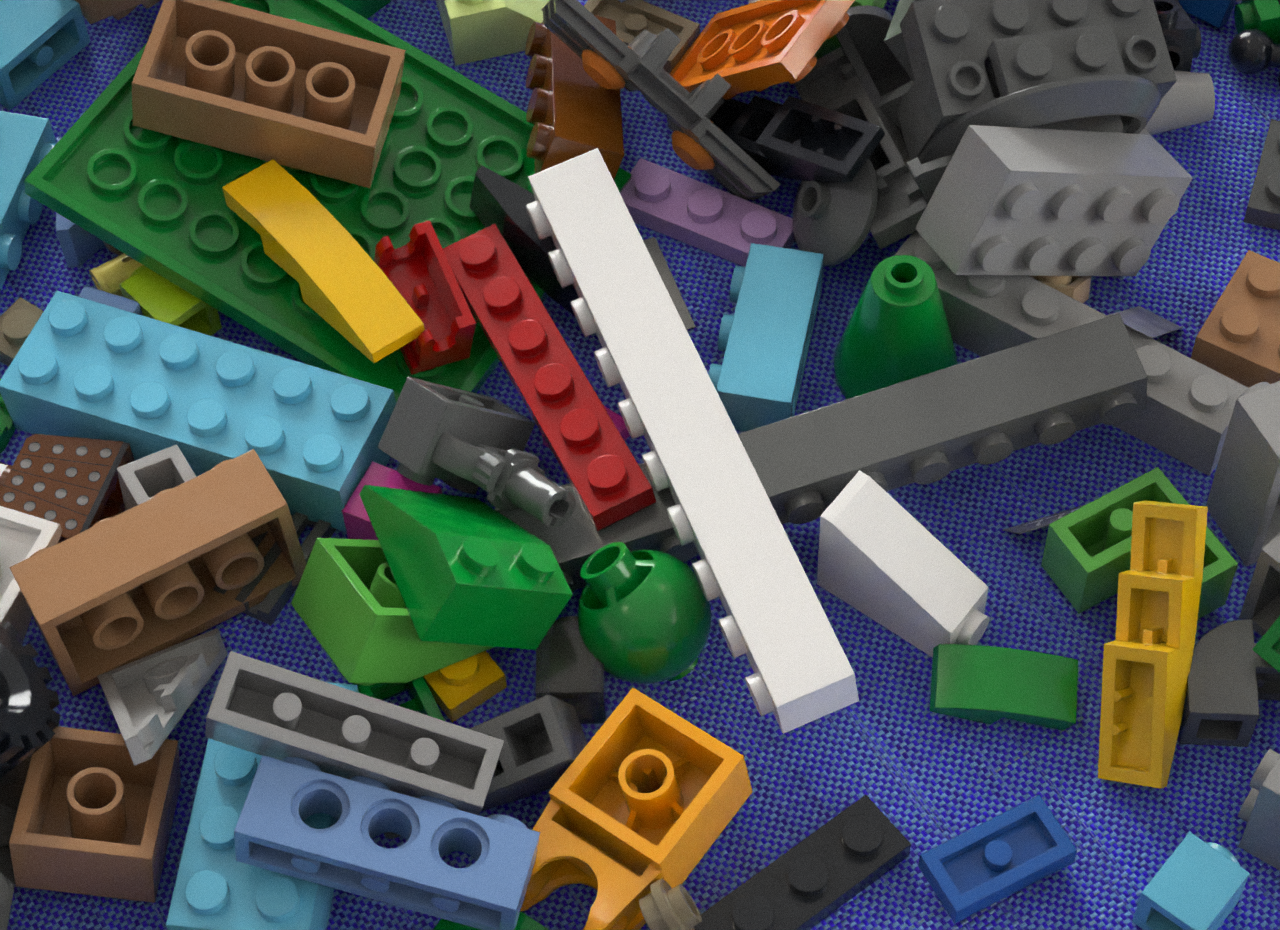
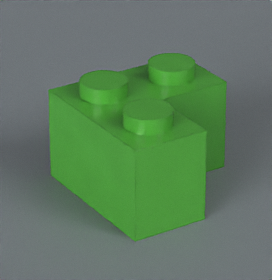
M1159 467L1049 524L1041 566L1078 614L1117 594L1119 573L1130 570L1134 502L1146 500L1189 505ZM1207 526L1198 619L1226 604L1238 566L1236 560Z

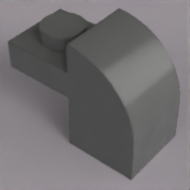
M1253 619L1235 620L1219 625L1205 634L1196 644L1188 675L1187 692L1179 730L1180 744L1248 747L1259 718L1258 700L1280 701V673L1252 650L1257 644L1254 643Z

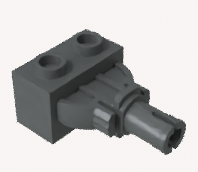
M407 377L378 444L380 450L400 462L397 471L401 475L428 486H432L435 478H438L447 485L468 494H476L478 488L481 487L489 492L486 499L494 507L509 511L522 508L547 526H562L569 520L574 511V495L545 477V471L538 467L540 460L532 453L523 452L536 423L496 398Z

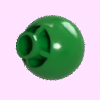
M623 542L610 543L593 553L585 561L580 571V575L587 585L581 594L578 606L579 633L584 647L591 658L610 675L631 683L651 684L665 680L675 681L690 673L697 665L698 657L706 645L712 616L710 601H707L695 572L687 564L670 554L655 550H636L630 552Z

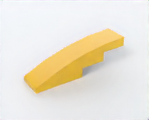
M274 159L222 187L227 206L260 234L265 254L299 283L303 302L373 363L418 338L425 330L424 323L351 234L303 185Z
M1146 500L1133 503L1130 570L1120 572L1118 576L1116 640L1104 643L1098 779L1159 789L1167 787L1183 716L1187 681L1195 644L1203 579L1207 506Z

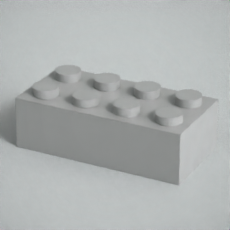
M969 125L915 229L955 275L1136 276L1140 268L1149 259L1151 249L1166 223L1177 211L1180 199L1193 178L1149 134Z

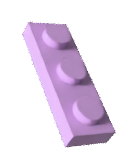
M642 158L639 159L630 172L632 174L631 179L620 193L635 223L746 267L751 243L790 249L795 242L793 218Z

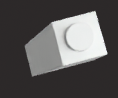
M859 470L820 516L817 585L933 657V648L938 644L976 645L990 620V617L984 614L988 586L870 476Z

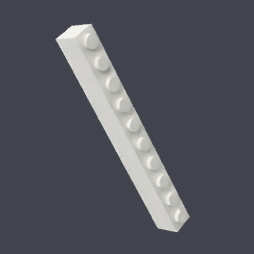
M596 148L529 176L528 178L535 197L534 202L526 205L530 220L540 240L548 236L552 238L556 250L548 252V256L561 287L564 288L573 284L579 296L578 299L571 301V306L584 336L587 337L596 333L602 348L594 351V355L607 386L611 387L619 383L626 399L617 404L631 438L634 439L644 435L651 450L643 454L642 459L656 491L668 488L676 505L667 508V513L681 545L694 542L701 557V560L693 563L692 566L707 601L719 597L728 616L719 619L718 622L726 643L734 658L746 654L754 674L745 677V681L760 715L763 716L773 712L784 734L858 702L859 697L855 673L599 149Z

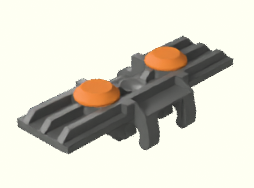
M549 0L541 9L543 11L544 26L582 59L585 72L596 83L606 89L625 88L629 92L640 91L653 107L667 115L668 127L673 131L671 135L673 150L686 164L696 170H705L731 194L745 200L754 201L774 192L779 187L780 183L710 120L724 103L722 97L731 85L717 73L711 80L708 79L692 92H688L663 69L670 54L681 41L670 29L666 28L664 32L661 31L658 35L644 29L627 46L623 40L618 38L578 0Z

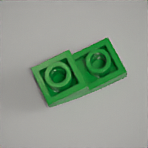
M938 644L933 648L930 712L986 724H992L1001 718H1008L1065 730L1076 724L1078 660L1047 653L1004 647Z

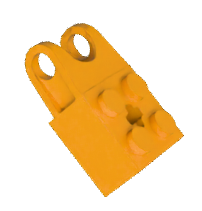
M632 687L548 792L551 799L532 829L540 832L536 861L521 911H525L546 899L553 891L562 886L584 884L598 892L590 908L583 930H640L646 924V921L639 906V899L651 893L650 885L659 879H664L671 888L679 884L682 885L753 791L744 756Z

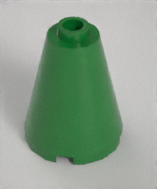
M895 255L882 260L873 270L834 354L835 381L846 400L958 364L935 274L932 268L923 260L910 255Z

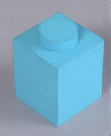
M1189 832L1141 892L1132 922L1143 930H1217L1239 902L1250 873L1240 867L1237 859L1227 849L1213 842L1205 843Z

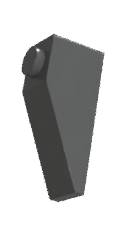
M545 695L469 728L504 740L481 811L536 795L555 785L588 744L575 706L551 695ZM393 832L384 833L385 838L388 839L401 836Z

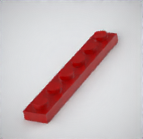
M496 224L443 248L467 304L597 531L655 503L656 499L652 486Z

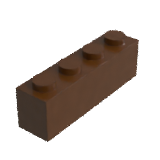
M594 15L616 35L615 20ZM544 20L542 23L533 22L526 41L525 55L532 57L526 77V88L533 90L528 104L526 121L534 124L528 142L527 157L535 159V174L598 148L614 180L624 157L620 89H606L596 83L585 72L582 59L544 26Z

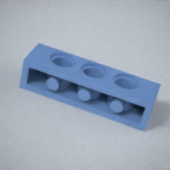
M262 755L234 830L236 861L481 930H515L536 861L540 832L528 829L523 822L507 815L493 814L483 817L459 810L454 804L431 796L415 798L390 791L384 783L368 777L354 776L351 779L325 773L314 763L302 758L285 757L279 760ZM317 813H325L337 819L333 826L325 829L309 827L303 821ZM393 832L404 837L407 842L400 847L388 849L378 846L372 839L381 833ZM461 851L471 855L476 862L466 868H454L446 864L441 858L450 852Z

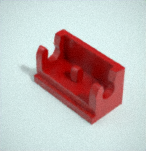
M430 220L413 225L409 233L410 241L400 248L394 249L389 236L383 237L376 245L374 262L384 272L424 323L425 330L418 338L400 348L411 375L469 358L476 326L473 315Z

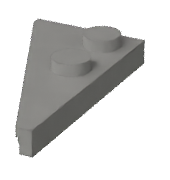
M217 628L97 676L134 766L152 759L227 656V651Z

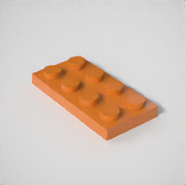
M760 0L717 13L669 74L688 92H692L708 79L711 80L718 73L731 85L722 97L724 100L751 90L761 92L771 85L787 81L790 84L796 83L814 68L817 63L815 53L824 41L836 35L849 20L847 11L855 0Z

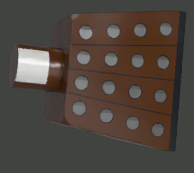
M34 434L26 438L13 466L0 463V506L60 524L62 533L58 543H61L91 528L100 520L112 518L126 511L117 468L135 461L130 444L113 440Z

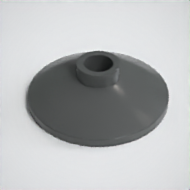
M869 158L851 182L801 180L793 207L795 241L799 250L824 254L823 266L838 265L850 258L861 246L871 228L877 207L878 183L875 169Z

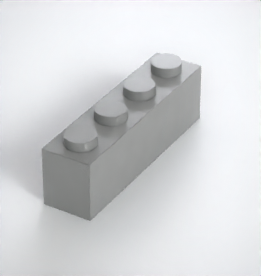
M233 651L229 653L206 716L205 737L279 760L285 757L302 758L314 763L325 773L351 779L354 776L368 777L384 783L390 791L415 798L421 796L439 798L454 804L459 810L476 815L480 814L484 806L504 740Z

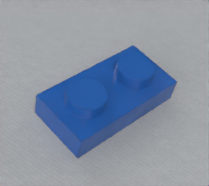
M1039 794L920 854L918 867L955 924L1074 863L1077 849Z

